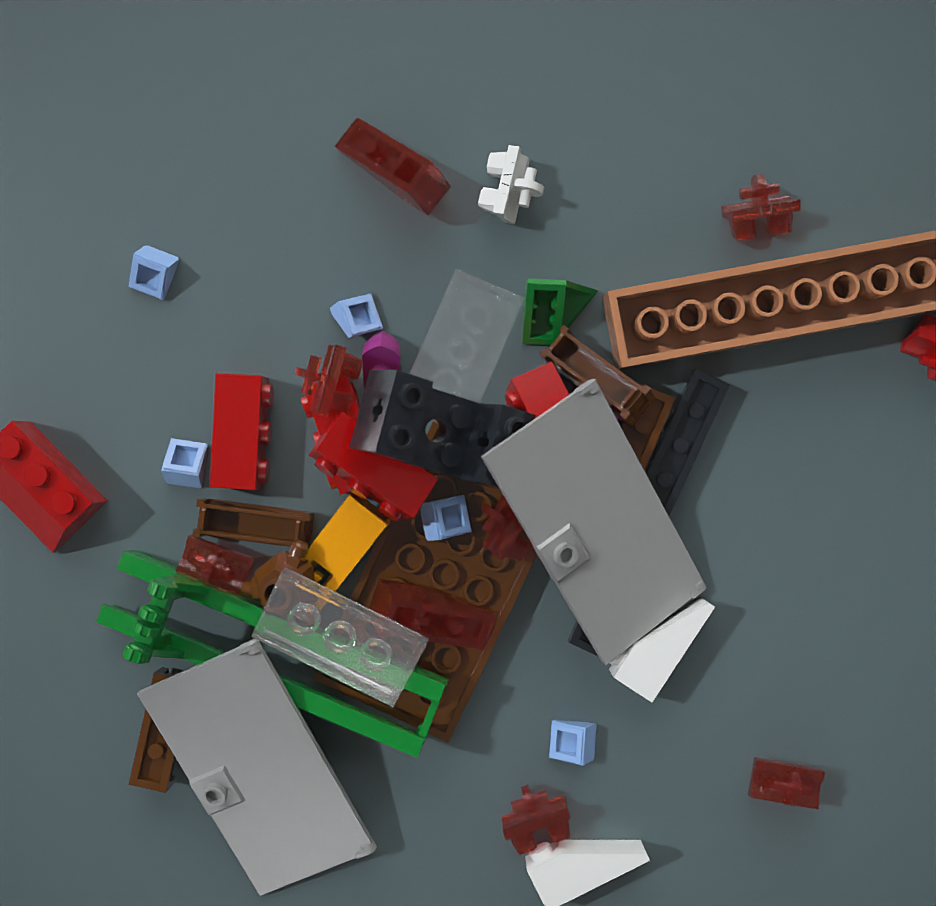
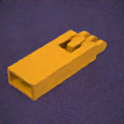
M353 493L346 498L308 548L305 558L313 566V569L319 564L331 573L319 588L317 584L324 575L318 570L314 572L319 598L315 602L317 604L315 607L319 610L328 603L392 521V519L382 514L370 501L362 499Z

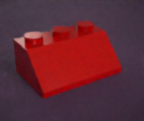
M12 420L0 431V500L52 553H55L108 500L32 422Z

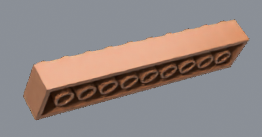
M936 230L607 291L602 300L614 366L619 370L936 312Z

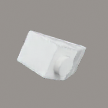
M700 597L671 614L610 662L611 667L609 671L612 676L650 702H653L715 606Z
M557 840L551 844L549 842L540 843L530 850L529 855L525 856L527 872L544 906H560L650 861L641 840Z

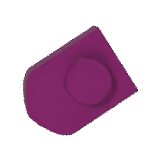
M386 331L373 335L363 347L362 370L364 390L370 370L402 371L400 344L394 336Z

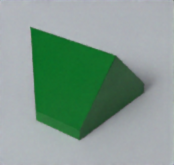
M527 278L524 292L522 344L551 345L560 335L559 329L563 325L570 328L599 290L567 280Z

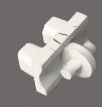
M509 145L507 152L490 153L487 173L491 177L501 178L498 189L483 187L478 201V206L481 209L496 215L504 223L515 224L519 206L528 208L531 196L540 197L544 192V186L535 182L537 170L528 167L530 159L521 154L519 146Z

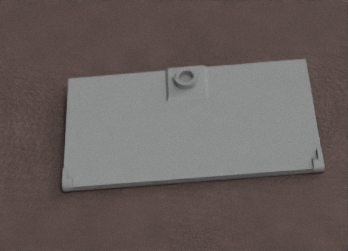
M590 379L580 385L574 392L481 456L533 544L534 550L550 577L556 583L603 664L607 665L686 602L696 598L706 590L707 586L694 565L596 379Z
M258 638L146 687L137 693L187 775L198 799L208 815L212 816L260 896L354 858L359 859L376 850L377 846Z

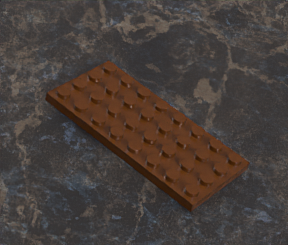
M433 420L426 435L430 441L435 440L439 435L440 428L436 420ZM426 470L438 480L423 503L464 495L472 532L442 540L428 541L425 537L420 509L414 518L399 519V521L392 520L378 537L334 632L449 679L428 733L449 743L537 553L500 489ZM324 655L312 678L417 729L424 722L431 704L430 699Z

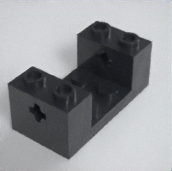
M399 370L369 371L349 448L483 486L500 489L481 456L534 420L536 415L503 404L477 403L432 388L433 381ZM434 419L439 424L440 431L437 438L430 441L426 436V426Z

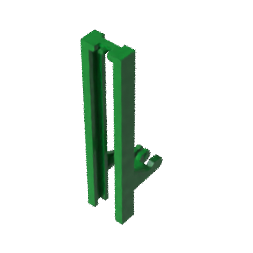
M123 551L116 569L149 582L147 593L152 595L150 604L140 607L138 615L116 605H102L96 622L136 639V641L130 642L125 646L122 658L141 665L149 663L151 657L184 659L198 665L226 653L221 649L165 626L174 600L185 597L430 699L431 704L424 722L418 726L417 731H413L278 674L298 708L418 758L449 679L319 625H310L302 618L298 619L295 617L290 619L260 606V601L245 598L237 591L140 551Z

